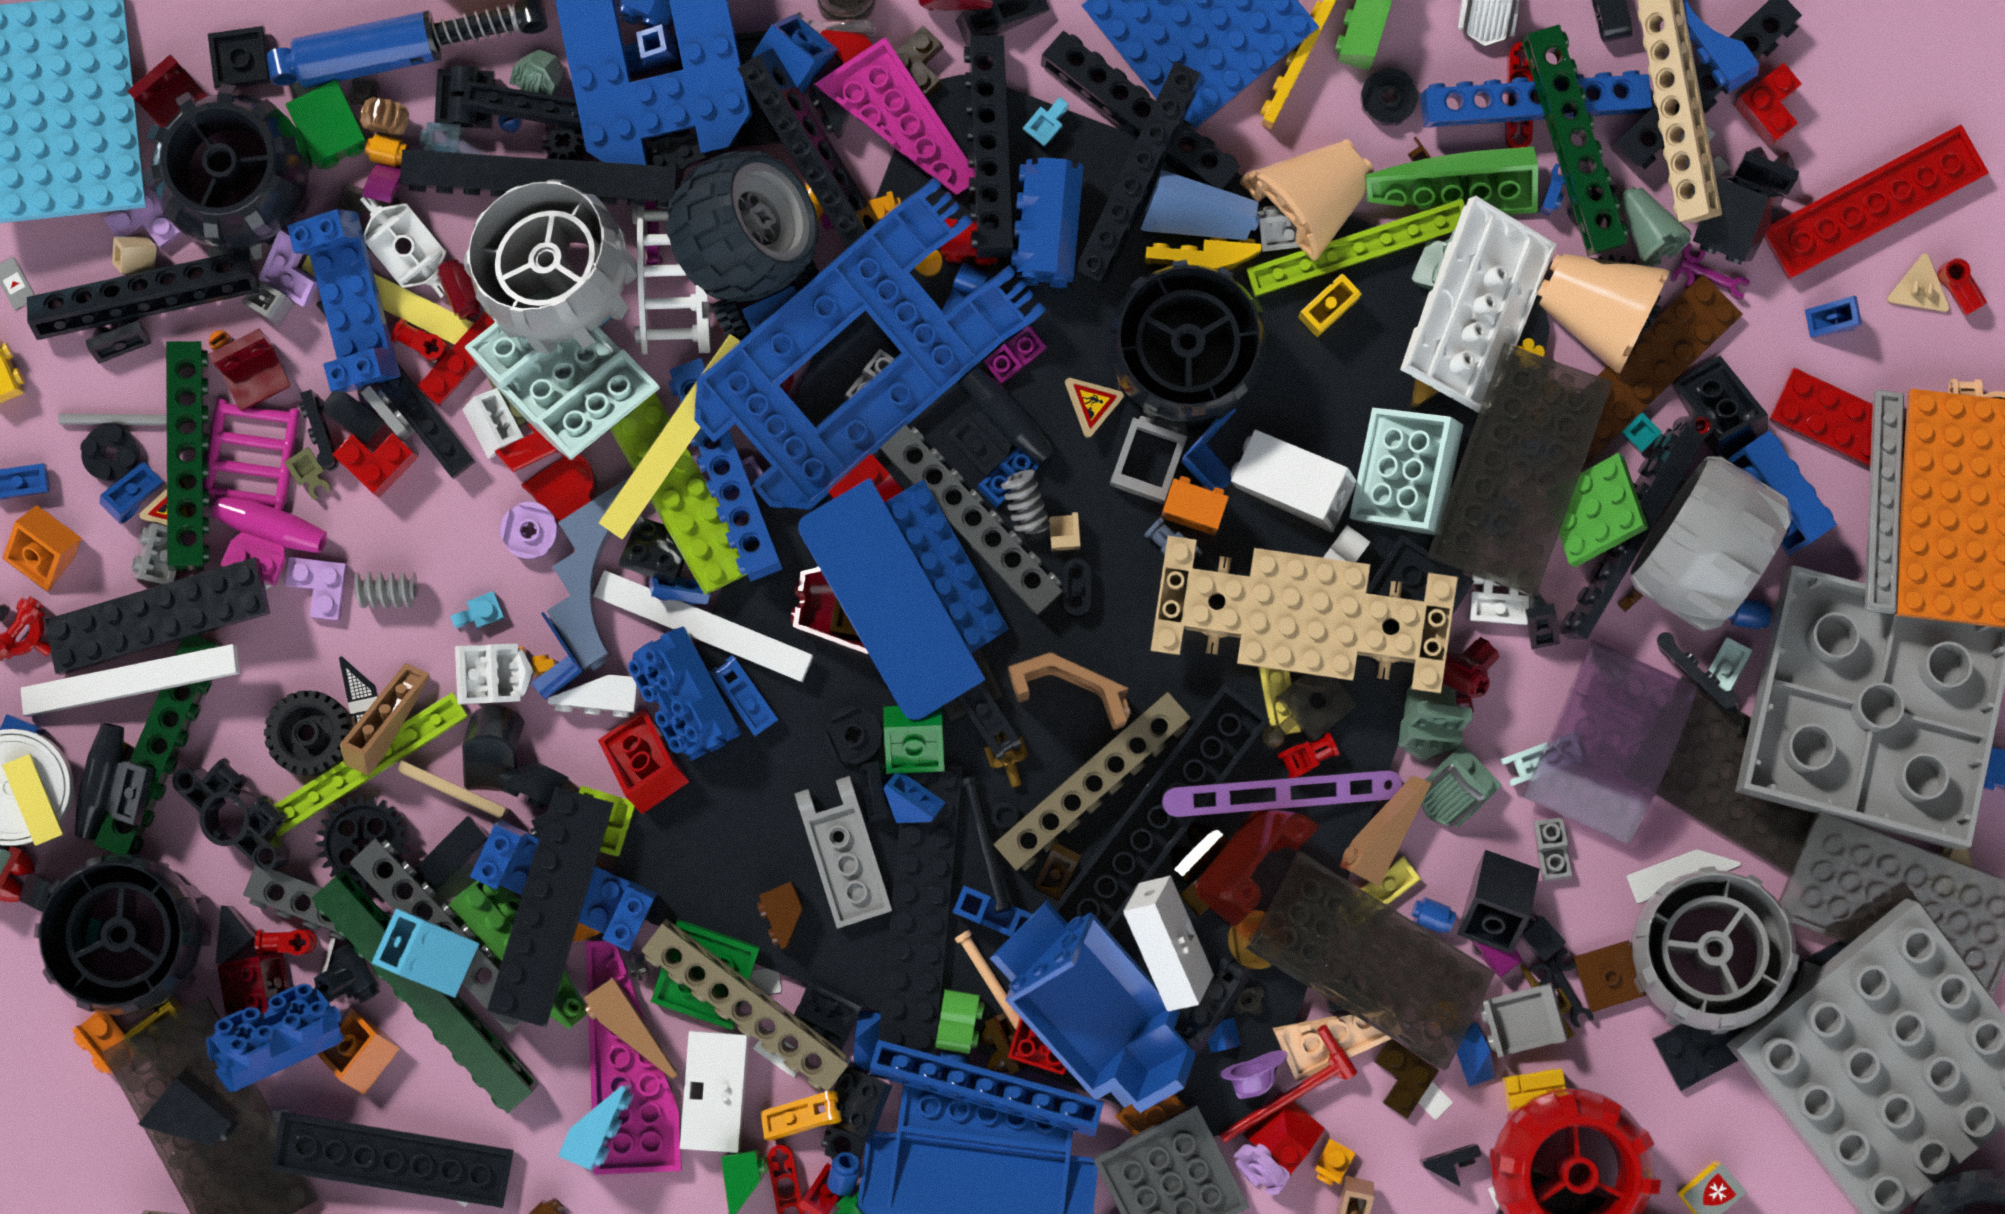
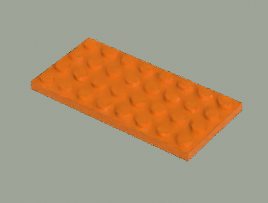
M1912 388L1908 391L1895 616L2005 628V399Z

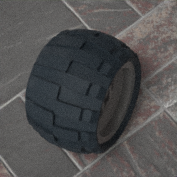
M757 150L756 152L745 151L739 153V151H735L706 161L695 168L681 182V186L675 191L667 208L669 215L668 222H666L667 236L677 263H679L686 276L695 286L698 285L707 295L716 299L723 298L728 302H742L762 299L772 295L795 280L806 269L815 255L814 246L818 243L819 229L817 226V214L809 193L800 178L795 175L788 165L780 159L772 158L766 152Z

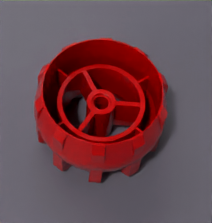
M1561 1087L1548 1089L1546 1093L1534 1097L1521 1107L1515 1106L1506 1116L1508 1120L1498 1135L1495 1147L1490 1148L1488 1163L1491 1164L1495 1199L1504 1214H1555L1547 1210L1541 1202L1564 1187L1575 1193L1582 1194L1598 1186L1611 1193L1601 1206L1586 1214H1643L1651 1194L1660 1193L1661 1179L1654 1175V1160L1651 1147L1655 1143L1649 1132L1642 1128L1632 1114L1618 1102L1601 1093L1586 1089H1563ZM1578 1126L1598 1130L1611 1144L1618 1166L1614 1187L1599 1180L1598 1169L1595 1164L1580 1154ZM1565 1128L1566 1152L1560 1154L1554 1161V1177L1534 1189L1531 1170L1537 1150L1549 1136ZM1578 1163L1580 1167L1579 1174L1574 1178H1569V1169Z

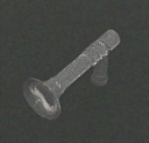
M802 12L797 13L801 19L817 32H822L823 30L861 32L867 37H872L876 33L873 19L814 21L806 19Z

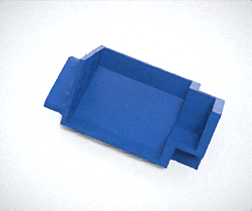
M1046 900L990 957L994 964L1011 981L1009 985L1010 990L1005 1001L1095 1100L1111 1093L1124 1108L1132 1104L1141 1113L1184 1089L1196 1053L1174 1030L1180 1012L1178 1009L1167 1011L1154 982L1092 912L1082 918L1077 916L1067 923Z

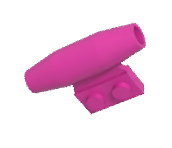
M220 496L213 507V518L241 532L230 541L220 566H227L254 557L258 558L264 583L276 586L286 563L285 548L321 553L327 541V532L294 514L255 501Z

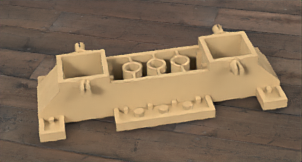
M1168 536L1151 651L1180 655L1183 632L1186 629L1201 632L1208 636L1205 653L1211 654L1212 643H1214L1212 651L1214 655H1218L1220 638L1228 636L1241 638L1237 664L1353 681L1357 655L1372 657L1380 661L1377 678L1382 679L1383 669L1385 668L1384 679L1389 680L1391 663L1402 661L1415 663L1411 689L1441 694L1458 577L1428 573L1425 599L1422 602L1401 599L1403 583L1398 582L1397 592L1395 593L1396 581H1391L1389 597L1367 594L1370 564L1254 548L1250 577L1229 574L1232 560L1229 557H1226L1225 568V557H1219L1218 572L1193 569L1197 540ZM1214 595H1222L1226 600L1224 607L1220 610H1214L1209 606V600ZM1386 620H1395L1398 623L1399 631L1396 634L1387 635L1384 633L1382 625Z

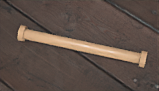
M970 930L965 931L955 938L957 944L959 942L962 944L1016 1030L1019 1015L1005 1001L1007 994L971 939L970 935L972 933Z

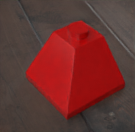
M1280 1091L1275 1098L1282 1095L1283 1092ZM1291 1102L1249 1128L1244 1136L1255 1146L1262 1144L1268 1148L1272 1154L1271 1158L1278 1165L1284 1167L1291 1175L1309 1154L1325 1128L1296 1103Z

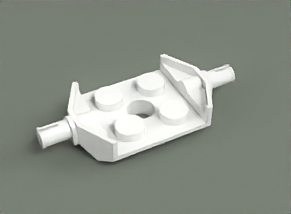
M362 197L360 201L371 212L369 214L371 218L364 232L365 243L402 288L427 284L428 286L431 285L440 298L444 296V290L437 273L439 272L438 266L443 264L448 251L444 250L412 211L408 203L382 207L374 199ZM407 238L410 240L412 248L408 254L398 252L396 248L398 239Z

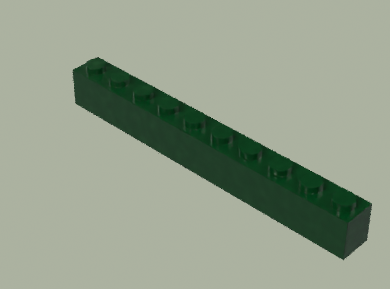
M345 869L311 898L315 902L316 909L334 923L336 931L342 937H347L354 945L355 952L361 958L367 959L374 967L375 974L381 980L388 982L393 988L395 996L400 1001L408 1004L413 1010L415 1018L428 1026L435 1040L449 1049L454 1061L469 1071L474 1083L480 1088H484L490 1094L491 1100L496 1107L503 1109L508 1114L539 1085L537 1080L458 994L456 997H452L372 964V960L391 920Z

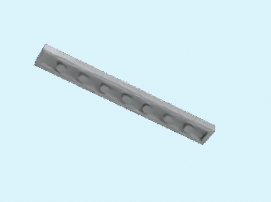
M1876 390L1873 393L1864 611L1894 614L1896 612L1904 393Z

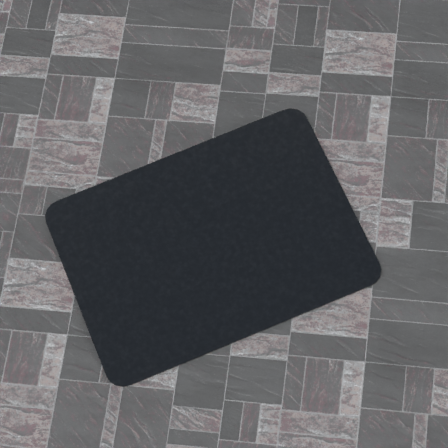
M960 74L940 79L942 85L927 100L968 160V151H972V142H967V125H971V115L966 116L965 105L966 98H970V89H965V75ZM1006 87L1013 248L1018 249L1019 246L1018 243H1014L1015 220L1021 221L1022 217L1016 215L1018 192L1024 191V188H1019L1020 164H1026V161L1032 159V165L1038 164V158L1043 157L1072 161V167L1077 169L1078 163L1084 166L1075 257L1076 268L1137 139L1128 132L1067 110L1058 119L1063 124V127L1044 148L1025 133L1023 127L1040 107L1048 112L1053 104ZM988 91L979 92V94L984 97H989L992 95ZM989 117L980 118L984 123H991L993 121ZM990 143L981 144L984 149L994 148ZM894 149L875 199L887 196L886 192L892 191L893 197H899L902 202L933 178L898 150ZM1165 161L1105 284L1074 268L1073 282H1068L1067 288L1051 287L1048 282H1039V285L1036 286L1026 285L1023 290L1010 299L1013 302L1030 289L1033 297L1018 308L1019 311L1024 315L1038 302H1041L1046 308V311L1029 325L1035 329L1049 347L1001 385L1033 416L1056 449L1054 454L1035 471L1033 477L1038 482L1036 488L1040 489V499L1044 502L1043 509L1047 512V520L1052 516L1072 515L1073 512H1078L1080 549L1051 551L1050 526L1046 530L1035 534L1015 531L1014 526L1020 523V520L1012 521L1011 515L1016 513L1017 510H1008L1007 507L1010 503L1014 502V499L1005 500L1000 506L995 508L977 489V486L987 476L948 436L967 415L980 412L962 385L963 379L978 367L1000 383L985 365L984 361L1023 329L999 344L907 425L910 430L915 427L924 436L925 440L922 443L929 450L934 447L943 456L945 461L942 464L949 471L954 468L965 480L962 485L969 492L974 489L984 500L981 505L988 513L994 510L1004 521L1001 526L1005 531L1009 533L1012 530L1023 541L1022 549L1027 554L1032 551L1042 561L1043 564L1040 568L1047 575L1052 572L1062 583L1064 565L1074 558L1085 560L1091 567V606L1087 613L1082 616L1068 614L1063 608L1061 595L1044 612L1036 617L951 526L1009 628L1001 635L972 652L971 655L986 679L982 682L1016 735L1023 737L1028 756L1024 760L1016 762L1022 785L1011 788L1005 766L1000 768L990 767L984 749L988 744L956 697L942 706L944 765L963 766L962 780L973 776L978 777L979 784H977V789L1006 900L1012 906L1034 914L1046 900L1053 907L1059 901L1034 888L1052 848L1048 852L1041 849L1035 855L1037 861L1026 871L1022 868L1016 871L994 846L1009 831L998 829L991 820V811L997 803L1009 801L1015 804L1020 813L1019 823L1167 692L1190 716V720L1186 722L1189 728L1178 738L1174 735L1170 736L1165 741L1168 746L1160 754L1154 757L1151 753L1143 760L1146 766L1133 776L1129 772L1121 779L1124 785L1113 795L1106 792L1100 798L1103 803L1095 811L1089 814L1086 810L1078 817L1081 823L1071 832L1067 833L1064 829L1056 836L1059 840L1057 844L1081 855L1061 895L1062 897L1224 684L1268 717L1259 668L1237 664L1241 638L1230 636L1220 638L1218 655L1212 654L1214 643H1212L1211 654L1205 653L1208 636L1201 632L1184 629L1180 655L1151 651L1165 557L1160 553L1162 548L1151 538H1146L1144 534L1161 517L1170 488L1164 504L1110 486L1132 419H1139L1140 416L1146 417L1142 414L1143 408L1132 400L1123 388L1118 389L1113 378V369L1108 353V334L1112 317L1119 302L1130 289V285L1140 276L1144 278L1156 270L1171 266L1146 264L1145 255L1147 247H1152L1154 243L1168 244L1169 248L1181 249L1183 245L1198 247V251H1203L1204 240H1210V237L1141 230L1144 211L1161 170L1185 177ZM1202 162V165L1208 169L1215 167L1211 163ZM985 169L982 171V173L987 176H992L995 174V172L990 169ZM1239 174L1237 179L1226 190L1227 192L1255 200L1240 184L1243 175ZM941 185L938 190L926 197V200L933 205L944 193L949 192L952 198L936 212L940 214L956 201L960 207L953 215L948 217L950 219H959L963 215L970 217V204H974V195H969V188L955 196ZM993 196L983 197L989 203L996 201ZM1266 196L1258 202L1257 212L1263 211L1264 207L1276 205ZM1349 216L1331 241L1377 226ZM993 222L984 224L988 229H996L998 227ZM1259 224L1256 231L1251 230L1248 239L1255 240V244H1260ZM1227 239V241L1238 242V239ZM1426 244L1414 245L1254 297L1246 269L1303 251L1300 247L1264 252L1261 250L1259 256L1245 264L1228 270L1233 273L1232 278L1241 284L1253 299H1258L1261 305L1267 332V355L1264 368L1256 385L1244 399V402L1236 408L1235 413L1206 444L1232 471L1234 464L1240 462L1244 454L1243 445L1248 436L1252 437L1254 431L1257 430L1347 467L1357 481L1372 407L1452 417L1463 424V430L1441 536L1415 533L1350 519L1355 488L1334 533H1331L1237 489L1231 482L1223 489V495L1229 497L1215 536L1164 520V524L1175 534L1179 531L1188 539L1197 540L1196 546L1202 551L1203 555L1201 557L1197 556L1194 559L1193 569L1218 572L1219 557H1225L1224 568L1226 557L1232 558L1229 574L1250 577L1254 548L1323 558L1348 525L1370 541V544L1356 561V563L1370 564L1367 587L1401 535L1463 573L1479 530L1478 527L1483 520L1520 421V402L1528 399L1538 370H1532L1530 367L1526 370L1519 369L1517 361L1521 358L1512 356L1490 413L1485 415L1477 413L1474 409L1468 408L1441 392H1438L1419 407H1411L1416 378L1400 369L1414 328L1418 326L1430 292L1416 285L1412 280L1413 273ZM1012 254L1011 258H998L997 264L991 263V267L976 266L974 261L963 260V263L965 262L990 274V279H992L1009 265L1011 266ZM942 257V268L934 276H922L915 268L909 273L942 311L963 263H950L946 261V258ZM1015 271V275L999 287L1006 293L1012 289L1014 284L1022 281V278L1017 277V272ZM1344 274L1362 295L1354 305L1317 338L1298 318L1299 313L1330 284L1332 285L1337 277ZM1536 296L1517 346H1522V341L1530 338L1534 341V347L1540 345L1546 351L1550 327L1546 310L1539 305L1540 299ZM1194 305L1173 306L1161 311L1154 317L1155 320L1174 330L1183 324H1193L1202 330L1219 320L1210 311ZM866 311L812 357L794 404L814 427H817L846 401L844 398L845 394L860 377L863 369L879 349H882L894 359L901 353ZM1227 329L1205 341L1201 359L1192 367V386H1199L1212 381L1229 364L1232 347ZM1145 330L1142 336V348L1151 369L1165 381L1174 385L1184 386V368L1177 367L1172 363L1168 351L1170 343ZM1190 340L1180 341L1181 347L1186 350H1191L1196 346ZM1068 378L1114 389L1124 394L1122 400L1089 438L1084 436L1066 388L1065 380ZM1231 410L1222 415L1204 420L1202 426L1188 427L1187 422L1172 421L1157 416L1155 419L1156 426L1165 429L1167 425L1174 426L1183 430L1182 435L1187 436L1173 476L1174 479L1179 480L1181 476L1190 479L1189 484L1204 488L1182 464V458L1215 420L1222 418ZM1137 429L1121 474L1162 488L1177 443ZM1013 445L1011 447L1009 455L1017 449ZM881 449L873 454L903 490L912 486L881 452ZM918 450L910 451L907 455V460L912 464L919 463L923 458V454ZM931 471L928 473L926 480L928 483L935 485L941 482L943 476L938 471ZM952 491L946 496V502L950 505H958L962 500L961 494L956 491ZM758 494L756 501L783 569L751 582L748 575L723 586L712 614L802 650L814 657L804 681L800 682L702 641L700 642L697 650L708 671L714 667H721L727 662L726 659L733 655L779 721L755 737L713 678L742 734L730 741L724 739L726 745L713 752L705 749L706 753L693 761L682 752H673L689 782L643 814L635 807L620 857H617L615 874L657 893L645 919L651 924L660 927L667 918L676 925L677 920L680 919L759 946L760 950L755 964L806 984L809 983L813 976L863 1000V1006L881 1012L891 911L847 926L836 927L795 793L809 789L815 811L819 813L843 805L836 780L850 776L890 904H892L899 823H896L894 815L881 821L867 823L858 766L878 761V764H886L884 706H898L870 655L796 629L791 623L792 609L799 605L800 598H797L795 595V584L799 581L800 571L819 567L799 533V522L802 517L831 501L833 498L827 494L811 509L770 507ZM976 512L969 513L965 518L966 523L970 526H977L982 520L981 515ZM990 533L985 537V543L990 547L998 546L1002 540L997 533ZM751 542L746 546L745 550L747 552H754L759 548L760 544L758 542ZM1011 553L1005 557L1004 562L1008 567L1015 568L1020 565L1021 558L1017 554ZM1074 569L1071 575L1073 578L1079 579L1082 577V571ZM1030 574L1024 579V584L1030 589L1037 588L1041 583L1040 578L1035 574ZM1214 595L1209 600V606L1214 610L1222 609L1226 603L1222 595ZM1074 597L1071 600V604L1074 607H1080L1082 600L1079 597ZM1382 625L1384 633L1387 635L1395 634ZM1053 653L1129 688L1125 696L1130 710L1129 718L1124 728L1113 731L1103 701L1099 695L1054 675H1046L1026 682L1029 689V700L1018 703L1009 677V666ZM1357 655L1353 681L1289 671L1301 732L1272 737L1268 722L1221 784L1286 779L1289 776V772L1283 760L1279 759L1277 754L1305 742L1311 744L1323 738L1327 732L1332 736L1340 755L1337 757L1332 755L1320 761V765L1299 777L1389 771L1398 747L1401 721L1404 718L1406 693L1413 682L1415 663L1402 661L1391 663L1389 680L1384 679L1385 668L1383 669L1382 679L1377 678L1380 661L1372 657ZM734 671L725 677L728 684L738 678ZM848 706H856L870 711L876 716L882 728L881 747L871 759L859 764L840 761L831 754L825 743L824 735L829 719L836 711ZM1156 719L1151 723V730L1157 735H1162L1167 731V724L1161 719ZM850 727L848 729L849 734L845 736L846 740H852L854 743L859 742L858 737L862 735L861 730L856 731L853 727ZM1001 732L999 733L1002 742L1004 741V738ZM1134 738L1129 742V748L1133 753L1140 754L1145 751L1146 745L1142 739ZM1323 747V748H1321V749H1318V750L1315 751V753H1318V752H1320V751L1326 749L1327 747ZM1112 757L1108 760L1107 766L1111 772L1119 773L1123 770L1124 763L1119 757ZM1090 776L1086 780V787L1091 792H1097L1102 788V781L1097 776ZM1371 779L1350 781L1351 795L1372 793ZM1336 782L1290 786L1291 800L1336 796ZM961 785L939 1022L945 989L980 995L979 1001L984 1002L982 1019H976L974 1030L981 1031L985 1021L1004 1011L960 942L957 944L955 938L970 930L972 933L970 935L971 939L1008 995L1011 981L994 964L990 957L1010 936L953 913L963 886L994 898L967 792ZM1275 787L1230 791V805L1276 801ZM1215 793L1204 807L1216 806ZM1069 795L1064 799V806L1067 810L1076 811L1079 809L1081 801L1076 795ZM1377 801L1197 815L1192 823L1203 824L1212 829L1216 828L1223 834L1229 845L1190 884L1175 870L1171 858V850L1148 879L1150 881L1171 876L1180 896L1184 890L1226 855L1245 876L1242 881L1199 917L1181 898L1214 976L1219 970V963L1223 957L1229 955L1234 958L1228 946V933L1232 923L1242 914L1250 911L1269 913L1283 925L1286 933V947L1281 957L1269 967L1262 969L1249 968L1252 971L1250 979L1223 1018V1020L1234 1018L1241 1046L1211 1053L1209 1043L1207 1042L1201 1053L1194 1058L1184 1089L1175 1093L1188 1107L1196 1103L1213 1137L1218 1136L1220 1132L1261 1108L1267 1098L1269 1090L1260 1096L1239 1099L1231 1081L1222 1078L1221 1072L1231 1065L1247 1062L1269 1052L1281 1050L1272 1028L1295 1023L1351 873L1340 867L1343 854L1350 846L1352 840L1370 822ZM1047 814L1042 819V825L1047 830H1054L1059 825V819L1054 814ZM1188 828L1174 847H1186L1192 850L1195 848L1189 837ZM837 831L834 833L833 839L835 842L839 843L844 840L843 832ZM1025 833L1022 835L1020 843L1025 849H1033L1037 845V838L1032 833ZM788 882H793L804 909L789 947L781 949L779 944L774 946L768 933L772 926L768 917L762 918L757 903L761 901L759 898L760 894ZM1123 912L1109 933L1154 982ZM1258 931L1253 932V937L1249 938V943L1254 944L1255 948H1261L1260 944L1265 942V937L1260 936ZM1233 975L1228 979V983H1231L1233 980ZM1194 1006L1178 1009L1180 1013L1174 1030L1181 1027ZM1194 1031L1190 1038H1194L1198 1032ZM978 1042L977 1048H974L992 1056L998 1050L996 1046H988ZM1033 1065L1024 1067L1087 1092L1067 1068L1064 1075ZM1278 1066L1274 1068V1076L1276 1074ZM1108 1093L1101 1097L1103 1099L1121 1105L1119 1101L1111 1093Z

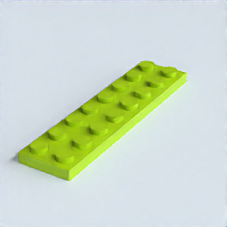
M653 393L610 428L633 471L670 420L656 393ZM686 448L650 501L704 595H707L746 576L747 573L744 575L740 573L735 560L740 557L738 549H731L726 533L730 532V528L727 522L721 523L716 507H719L720 504L716 497H711L705 478Z

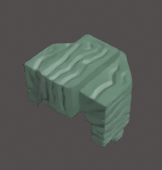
M539 49L522 57L515 64L509 84L520 87V90L555 96L560 91L565 69L556 55Z

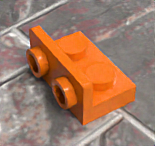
M96 1012L81 1025L71 1029L76 1035L73 1037L75 1043L83 1051L87 1049L93 1057L91 1060L92 1064L100 1073L114 1074L136 1056L123 1039V1036L126 1034L125 1030L113 1015Z

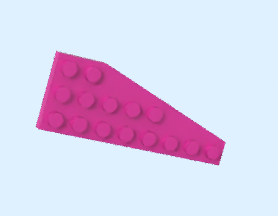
M587 941V994H590L612 978H617L646 1022L619 947L607 941ZM588 1015L591 1109L593 1110L625 1084L632 1085L629 1092L633 1093L627 1110L621 1111L618 1117L622 1123L617 1135L613 1136L612 1139L609 1138L606 1145L610 1148L604 1164L601 1163L600 1166L594 1168V1175L682 1171L680 1111L666 1073L606 1028L597 1018L592 1020Z

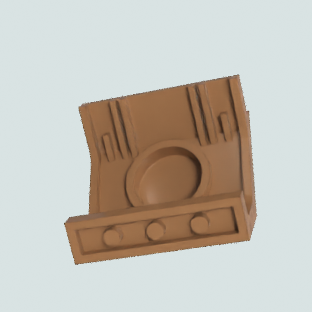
M1053 653L1009 666V677L1018 703L1029 700V689L1026 682L1046 675H1054L1099 695L1103 701L1113 731L1124 728L1129 718L1130 710L1125 699L1129 688Z

